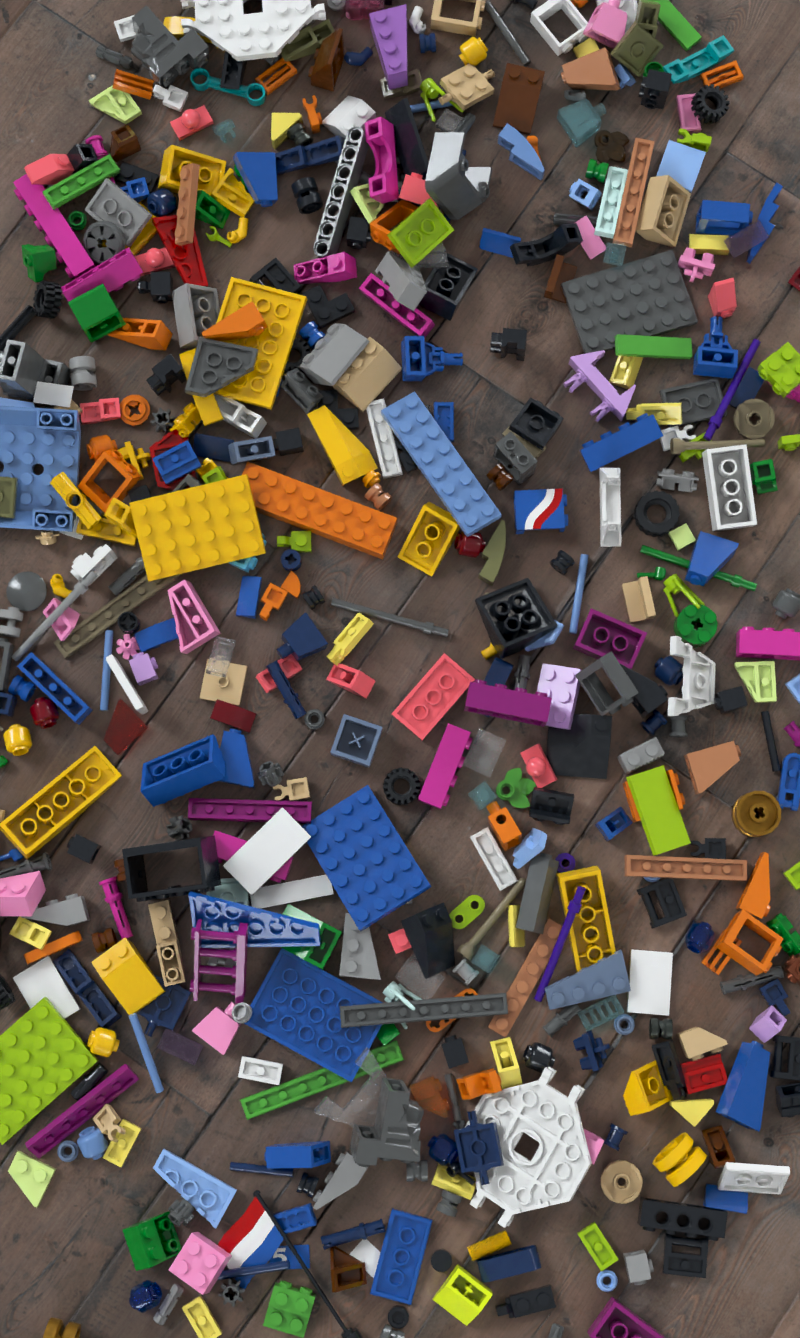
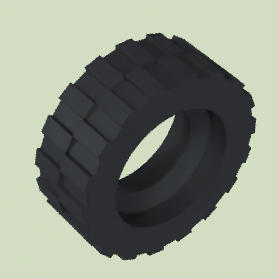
M657 490L648 492L645 496L643 495L634 510L636 526L638 525L641 532L643 531L646 535H651L652 537H661L664 534H668L673 530L680 516L677 501L672 498V495L666 494L664 491L659 492ZM654 504L663 506L667 513L666 519L661 523L651 522L647 517V510L650 506Z

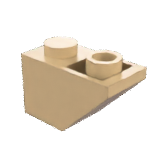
M693 1027L677 1033L685 1057L688 1059L692 1058V1061L703 1058V1053L711 1051V1053L724 1050L723 1046L728 1044L725 1039L699 1027Z

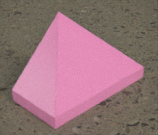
M53 598L43 611L45 617L48 618L62 602ZM70 607L51 625L61 641H65L72 632L80 616L78 612Z

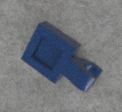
M778 978L759 988L769 1007L775 1005L777 1011L783 1016L790 1014L784 1002L788 995Z

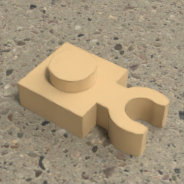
M307 777L287 780V787L282 785L273 786L274 790H282L281 796L275 797L276 801H282L286 796H289L290 801L311 798Z
M107 1103L92 1118L102 1134L108 1135L109 1140L113 1142H118L116 1138L117 1132L121 1134L126 1133L123 1127L117 1125L121 1121L114 1108Z

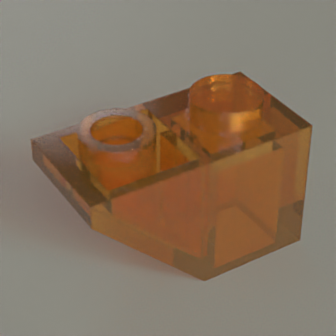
M433 1075L409 1084L414 1099L418 1102L419 1106L441 1117H449L447 1111L451 1109L447 1099H442L439 1091L443 1089L438 1078L434 1080Z

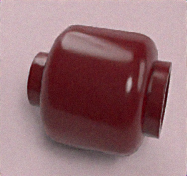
M462 531L460 534H457L454 547L459 555L476 558L480 552L484 551L486 542L479 532L467 537Z
M40 697L30 707V713L36 726L46 729L57 724L60 715L56 704L51 699Z

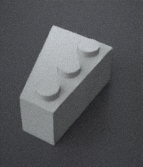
M386 253L375 272L383 276V283H389L390 287L388 290L397 302L414 311L427 292L421 269L417 265L410 267L408 263L392 253Z
M346 913L339 976L381 980L370 927L360 932L351 915Z

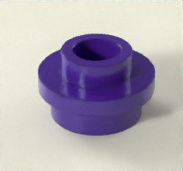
M568 853L559 854L555 859L559 861L557 870L560 873L572 871L575 867V859ZM563 859L568 860L569 865L567 867L562 866L561 862Z

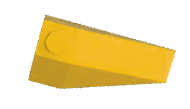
M325 405L307 414L342 486L366 475L371 470L378 469L370 451Z

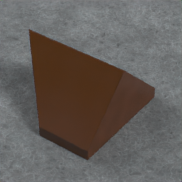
M128 124L111 132L112 139L109 154L115 163L141 151L138 138Z
M336 1246L331 1247L332 1292L336 1293L367 1284L365 1262H361Z

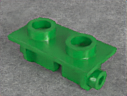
M779 913L774 919L766 922L771 930L784 938L781 945L789 956L800 953V935L796 930L790 934L789 930L793 926L786 915Z

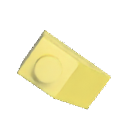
M507 1037L491 1041L490 1044L497 1072L501 1079L502 1089L522 1085L520 1069L511 1038Z

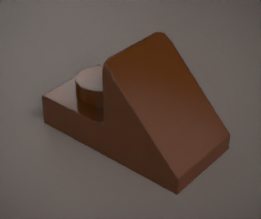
M722 1125L701 1130L709 1152V1161L715 1169L724 1167L726 1162L736 1163Z

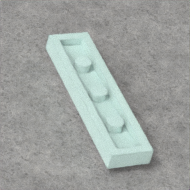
M609 166L594 235L614 238L628 174L627 169Z

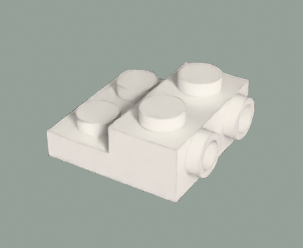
M107 544L103 547H98L94 551L92 558L87 553L75 558L71 566L73 569L70 572L78 581H82L92 570L98 575L94 579L95 581L118 558Z

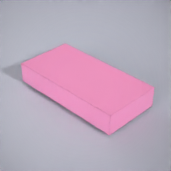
M696 93L677 95L676 97L680 129H686L689 134L700 133L702 130L701 123L698 120L700 116L697 115L695 117L694 113L696 111L691 109L693 106L691 101Z
M587 216L575 222L583 239L580 245L590 260L607 249L600 236L594 235L595 228Z

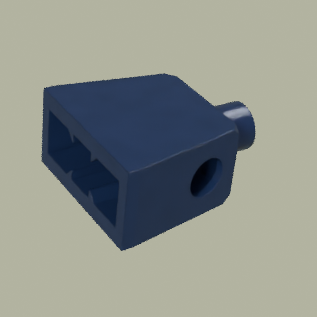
M304 613L282 634L281 639L285 644L277 648L276 651L282 659L292 654L299 661L326 649L328 643L308 614Z

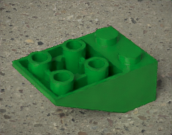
M287 904L282 915L318 923L321 943L320 946L282 948L324 969L342 931Z

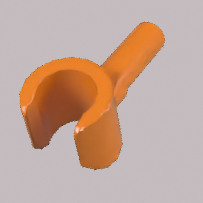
M527 136V141L540 158L538 138L536 136Z

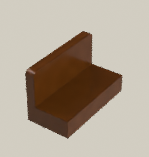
M557 254L544 297L566 303L561 283L574 279L577 266L564 263V256Z

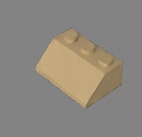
M669 175L650 177L635 232L646 240L676 247L691 193Z
M371 337L368 338L370 342L333 385L334 390H337L339 394L362 412L402 370V367L388 351Z

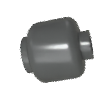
M788 588L780 590L772 603V607L776 609L775 614L784 619L787 616L795 617L800 609V594Z

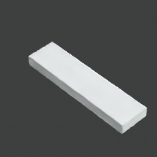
M383 398L371 402L366 411L383 479L403 475L392 429L381 415V410L386 408Z
M327 875L260 887L253 895L250 894L252 907L262 909L333 895L334 892Z

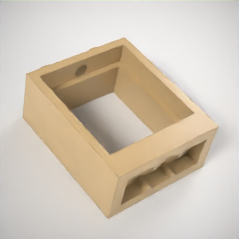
M434 0L430 29L476 37L477 29L481 30L482 18L479 16L480 11L484 12L486 0H461L476 3L473 22L441 17L444 0Z

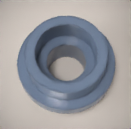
M620 1014L615 1018L614 1028L617 1033L628 1035L634 1030L635 1022L630 1015ZM621 1021H627L628 1026L626 1028H621Z
M71 1140L62 1142L57 1149L58 1157L64 1162L73 1161L79 1153L77 1144ZM66 1147H70L72 1149V1153L70 1155H67L65 1153Z

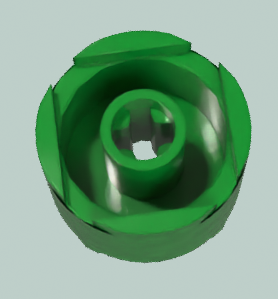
M694 604L688 605L679 613L674 621L673 630L675 635L681 637L682 642L689 643L692 648L708 643L717 631L718 622L716 614L710 608L699 604L701 606L700 609H697ZM694 622L697 623V626L699 627L697 630H695L694 625H692Z

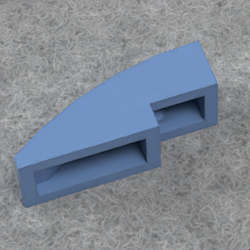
M507 123L498 135V144L510 151V161L539 180H542L545 169L536 151L519 131Z

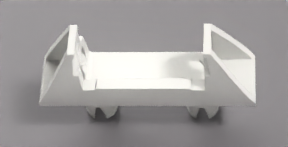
M599 468L601 547H621L620 468Z

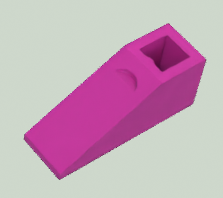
M346 252L294 264V279L299 284L341 282L357 278L356 258Z

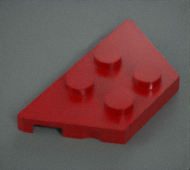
M177 429L168 432L159 442L149 447L151 458L187 440L189 441V438L181 437ZM152 459L158 488L173 491L187 476L185 475L166 485ZM196 471L189 473L197 479Z

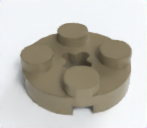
M761 399L745 400L737 406L734 413V425L738 433L750 439L764 437L772 429L775 422L773 409ZM753 413H755L756 416H759V420H757L755 422L756 424L754 425L752 424V421H749V417H751Z

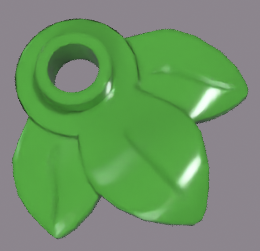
M514 768L506 773L505 779L498 783L496 794L500 799L508 800L515 808H527L530 806V802L526 796L533 791L536 784L528 778H522L521 768ZM503 787L510 789L509 794L502 792Z

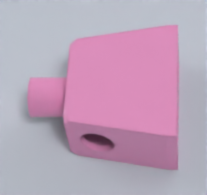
M609 0L608 3L603 2L597 6L583 34L614 49L625 35L627 13L618 9L621 0Z
M232 1001L225 1011L219 1006L214 1008L192 1030V1032L222 1055L228 1051L241 1025L233 1019L232 1009L236 1004Z

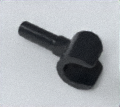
M458 1161L453 1162L446 1169V1172L451 1177L458 1174L471 1185L475 1183L466 1173L461 1172L460 1162Z

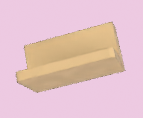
M648 576L640 577L638 581L623 583L622 590L629 622L634 623L654 619L656 612Z

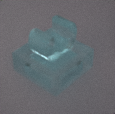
M227 119L212 127L215 135H220V139L224 143L227 142L225 139L227 132L231 134L232 138L236 137L235 132L232 130L235 127L232 119Z
M607 242L603 263L622 266L627 246Z

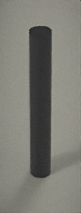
M763 711L761 716L772 771H781L769 711Z

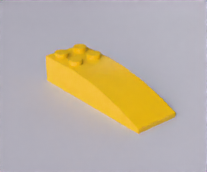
M94 746L0 823V830L19 852L28 859L91 806L122 775L102 752Z
M598 866L556 873L565 918L569 911L567 909L569 902L573 900L578 886L586 888L581 901V909L579 913H576L568 934L576 973L616 952L601 870Z

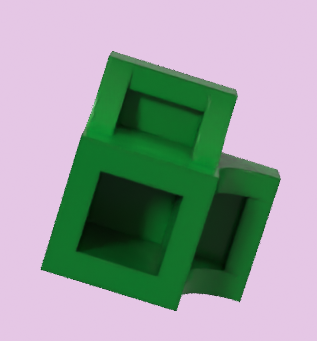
M48 244L40 246L21 245L23 264L27 267L28 277L35 283L43 281L45 273L49 270L57 269L55 250Z
M772 459L753 462L749 465L752 486L756 485L758 495L778 491Z

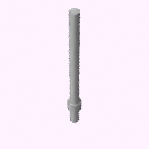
M92 570L82 581L79 580L74 586L75 589L11 656L15 661H18L80 594L83 595L89 589L88 586L98 576L97 573Z

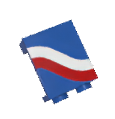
M563 488L514 491L516 534H524L525 530L559 529V532H564L565 526H568V514H564V507L567 506V495H563Z

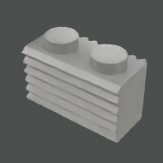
M654 737L620 754L617 759L625 774H629L663 757L664 751L658 739Z

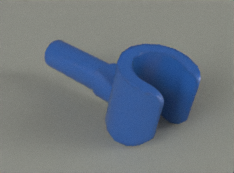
M12 849L9 853L0 856V861L12 857L14 862H17L24 858V856L18 849Z

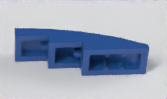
M777 182L767 197L755 223L747 256L749 264L775 227V225L770 223L779 207L774 201L783 188Z

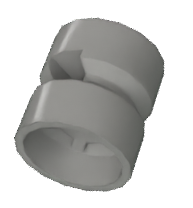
M90 356L71 358L69 360L70 372L73 374L70 377L71 386H74L73 389L78 391L95 389L97 387V377L93 373L96 371L95 359Z

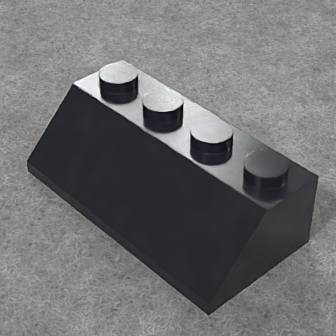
M403 98L385 112V119L394 124L397 168L400 167L402 172L399 174L402 185L405 175L411 176L412 172L423 175L422 179L425 180L429 164L408 99Z

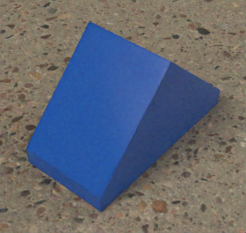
M620 806L596 823L595 826L605 840L608 841L631 825L632 821Z

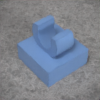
M618 64L615 67L617 78L620 79L619 85L621 89L625 85L631 87L637 82L624 65Z

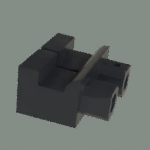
M503 328V333L492 332L490 352L501 353V358H505L507 354L517 355L516 360L524 361L527 330Z
M169 354L152 368L154 374L146 381L156 395L159 396L165 390L170 393L172 390L170 385L175 381L179 380L183 383L187 379L182 367Z

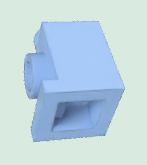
M581 179L574 182L569 190V197L591 211H593L602 195L598 189ZM588 192L586 197L582 198L583 193Z

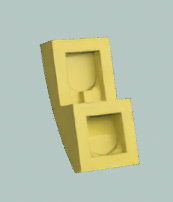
M19 916L9 934L42 950L52 931Z

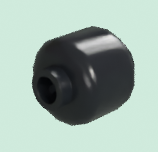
M534 1042L532 1045L528 1044L523 1054L526 1067L542 1073L545 1067L552 1068L555 1062L552 1048L539 1042Z

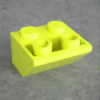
M457 1264L432 1300L467 1326L482 1311L493 1293L489 1287Z

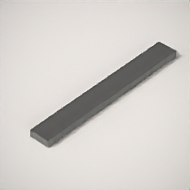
M506 993L409 1001L415 1007V1010H411L402 1001L340 1006L341 1028L508 1014Z

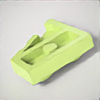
M113 85L89 100L92 107L124 124L142 115L140 108L130 94L113 89Z
M369 183L354 187L350 193L370 224L376 219L384 204L370 197Z
M775 661L734 663L735 669L755 703L777 701Z
M17 1151L8 1172L32 1205L37 1208L56 1168L21 1151Z

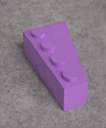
M406 4L369 13L370 29L389 90L408 86V21Z

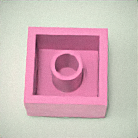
M193 1232L172 1263L169 1271L204 1295L211 1291L232 1255L200 1232Z

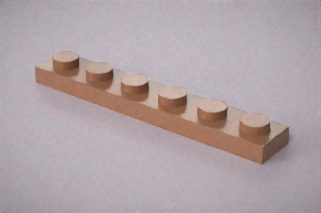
M635 138L612 244L632 248L655 141Z
M625 855V876L747 881V860Z
M548 918L543 934H539L506 993L508 1014L494 1015L488 1028L505 1038L507 1037L550 959L562 925Z

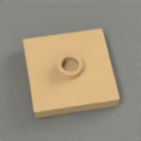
M207 659L200 699L213 702L219 699L235 706H240L247 666Z

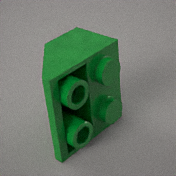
M103 283L68 302L91 343L126 324Z
M169 1211L123 1229L136 1271L151 1268L178 1255L182 1248L174 1224L168 1218Z

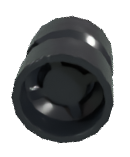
M305 177L291 185L301 214H310L323 207V201L320 193H318L315 178Z

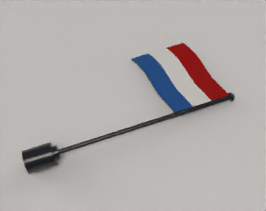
M259 1190L254 1191L253 1197L255 1198L245 1213L224 1234L218 1243L219 1247L232 1255L227 1263V1267L235 1269L266 1264L282 1241L285 1240L342 1328V1338H363L357 1328H346L259 1193L261 1192ZM254 1275L235 1277L236 1281L240 1280V1287L246 1289Z

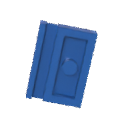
M188 440L152 458L166 485L202 467Z

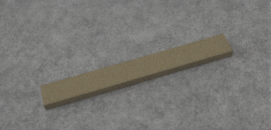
M183 574L148 582L147 575L75 626L65 641L57 639L53 643L64 658L68 659L105 632V630L116 624L122 613L134 611Z

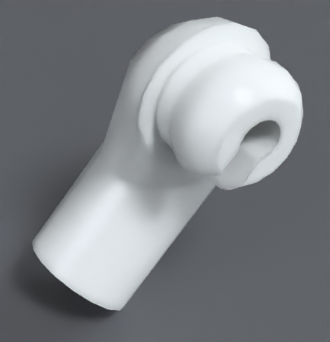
M419 6L414 7L409 19V24L416 34L424 33L426 30V24L423 25V22L420 20L423 9Z

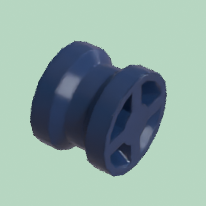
M431 32L429 35L419 34L421 54L426 51L436 52L435 32Z
M288 549L281 556V563L286 571L295 572L301 567V557L296 550Z

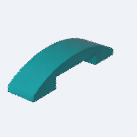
M723 35L709 42L706 48L681 61L677 59L663 66L662 69L666 73L672 74L671 81L673 84L681 83L712 68L732 54L734 49Z

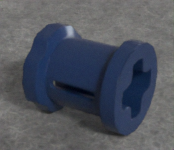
M654 710L653 715L645 722L642 721L640 725L650 736H654V732L662 725H666L667 720L659 711Z
M611 1123V1129L606 1139H603L604 1144L619 1151L620 1142L628 1132Z

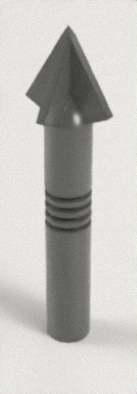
M452 1073L446 1074L444 1077L454 1118L452 1124L456 1130L464 1128L465 1120H462L460 1107L458 1106Z

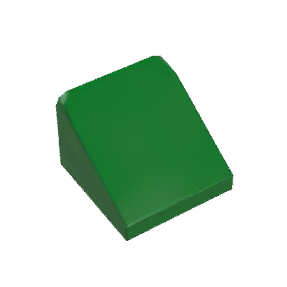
M384 1024L381 1026L377 1037L385 1046L401 1032L395 1024Z

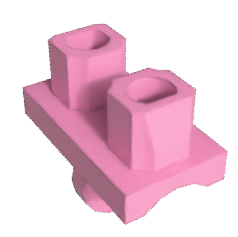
M687 247L683 255L680 256L678 266L681 269H685L683 274L690 276L689 282L693 283L695 278L703 279V275L711 277L715 264H713L714 255L704 253L702 260L694 258L696 250Z

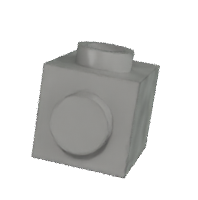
M644 1249L623 1253L629 1282L634 1283V1285L647 1283L646 1280L651 1279L650 1273L654 1272L652 1261L647 1259Z

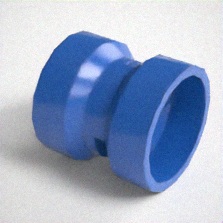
M314 321L307 323L299 332L303 339L308 340V345L311 349H314L315 344L325 336L323 331H319L318 325Z
M17 675L12 680L8 692L12 695L18 694L20 699L28 702L35 692L36 684L31 681L26 682L23 677Z

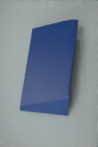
M483 228L479 248L513 258L510 246L513 243L521 242V238Z
M242 576L236 616L256 619L262 577Z
M706 1183L703 1205L709 1208L747 1214L748 1192L718 1190V1185Z

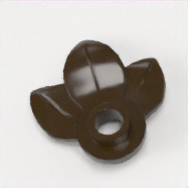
M607 130L599 131L594 138L597 147V160L600 163H608L609 159L616 162H624L626 152L623 146L629 143L628 137L619 131L612 133ZM602 137L607 139V143L603 142Z

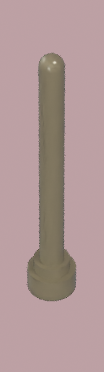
M672 438L670 441L671 454H681L685 450L714 449L747 444V448L764 447L766 441L764 439L685 442L680 438Z
M525 878L518 880L468 943L465 942L464 945L461 944L456 950L468 961L474 956L473 952L476 945L526 884Z

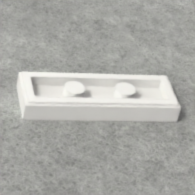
M488 827L470 837L500 891L518 881Z

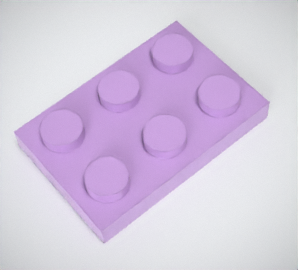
M542 664L537 692L548 694L547 697L552 698L548 721L545 726L571 730L580 682L575 675L582 671L581 669Z

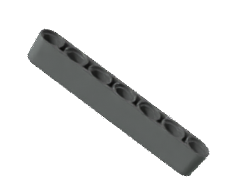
M359 126L351 127L346 135L313 247L314 253L319 258L337 254L353 201L350 191L358 185L369 144L366 142L365 131Z

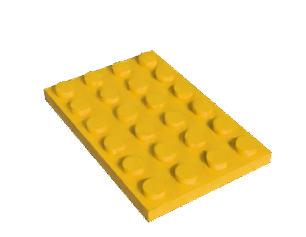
M231 277L216 323L253 301L268 327L258 336L254 335L251 338L222 341L258 349V356L253 371L219 389L214 394L272 410L307 297Z
M247 474L129 503L148 582L266 554Z

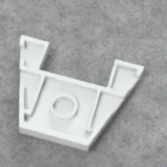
M670 636V655L684 658L682 668L683 697L668 698V716H678L681 713H687L690 710L714 704L716 663L701 652L693 650L689 643L682 642V638L679 636Z

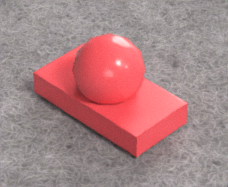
M205 105L195 110L187 109L181 117L170 122L179 141L214 124Z
M151 248L146 253L135 256L143 271L140 274L141 276L148 275L150 272H158L175 267L166 248Z
M540 743L520 753L526 764V770L532 776L537 788H543L558 780Z

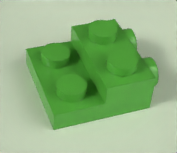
M280 1280V1283L275 1282L263 1326L304 1338L316 1294L312 1293L313 1290L307 1287L294 1288L292 1283Z

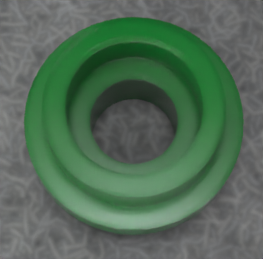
M74 211L68 216L67 222L71 229L80 231L86 227L87 217L83 212ZM80 219L81 222L79 224H75V220Z

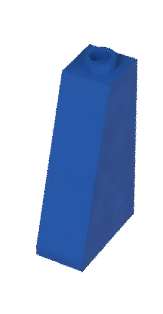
M752 1040L751 1043L742 1042L715 1112L747 1129L759 1132L762 1122L770 1052L763 1049V1044Z

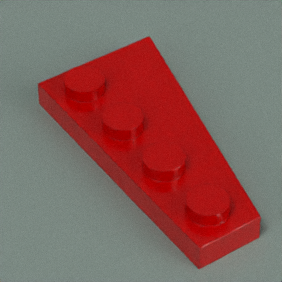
M177 215L152 218V223L184 284L189 283L208 287L195 228L193 243L180 246L175 244Z

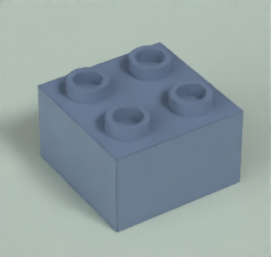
M344 714L330 752L331 755L370 768L383 727Z

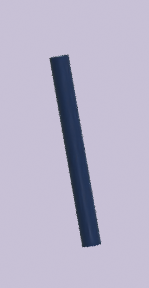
M286 1260L223 1270L217 1280L290 1269V1262Z

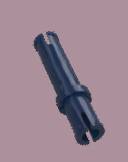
M276 660L265 666L284 698L283 702L288 705L295 719L305 715L307 712L298 699L299 695L292 689L278 661Z
M380 1219L366 1224L362 1222L359 1223V1226L321 1236V1241L324 1244V1250L362 1238L366 1240L369 1236L386 1231L383 1220Z

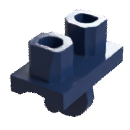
M592 1030L583 1033L580 1037L573 1040L576 1051L586 1049L588 1056L579 1059L582 1070L592 1069L597 1071L603 1067L601 1059L607 1058L605 1050L610 1048L609 1043L603 1044L601 1037L595 1039Z

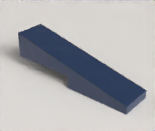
M338 135L305 147L300 145L276 153V174L280 175L339 160L345 138Z
M68 949L53 961L75 994L79 995L102 1028L108 1029L122 1017L121 1013L71 949Z

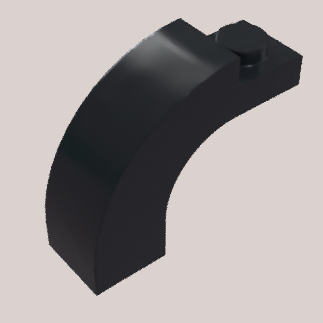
M577 223L563 224L554 232L541 239L513 243L510 246V250L516 265L527 264L528 267L551 261L556 258L557 254L564 255L582 243L583 239Z

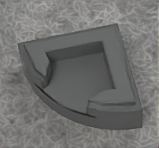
M584 89L564 90V98L586 101V93Z

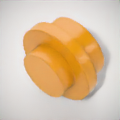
M374 470L369 471L362 479L364 486L370 488L376 483H380L381 480L379 478L381 474Z

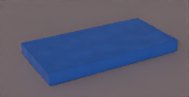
M392 1208L370 1294L411 1305L433 1219Z

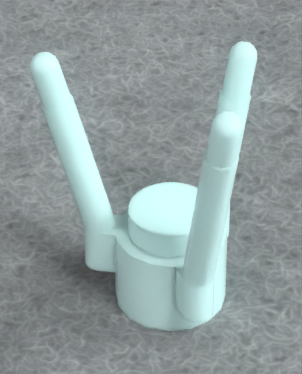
M392 981L382 992L386 996L384 1000L387 1003L401 1000L411 1010H415V1007L404 997V993L414 1000H423L395 981ZM401 1023L404 1029H408L406 1023Z

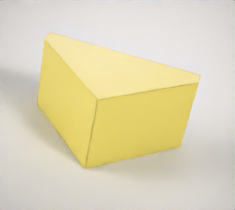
M272 113L271 141L274 149L279 147L288 138L287 132L293 125L300 122L303 123L300 113Z
M711 1098L671 1100L669 1105L695 1127L712 1108L714 1100Z

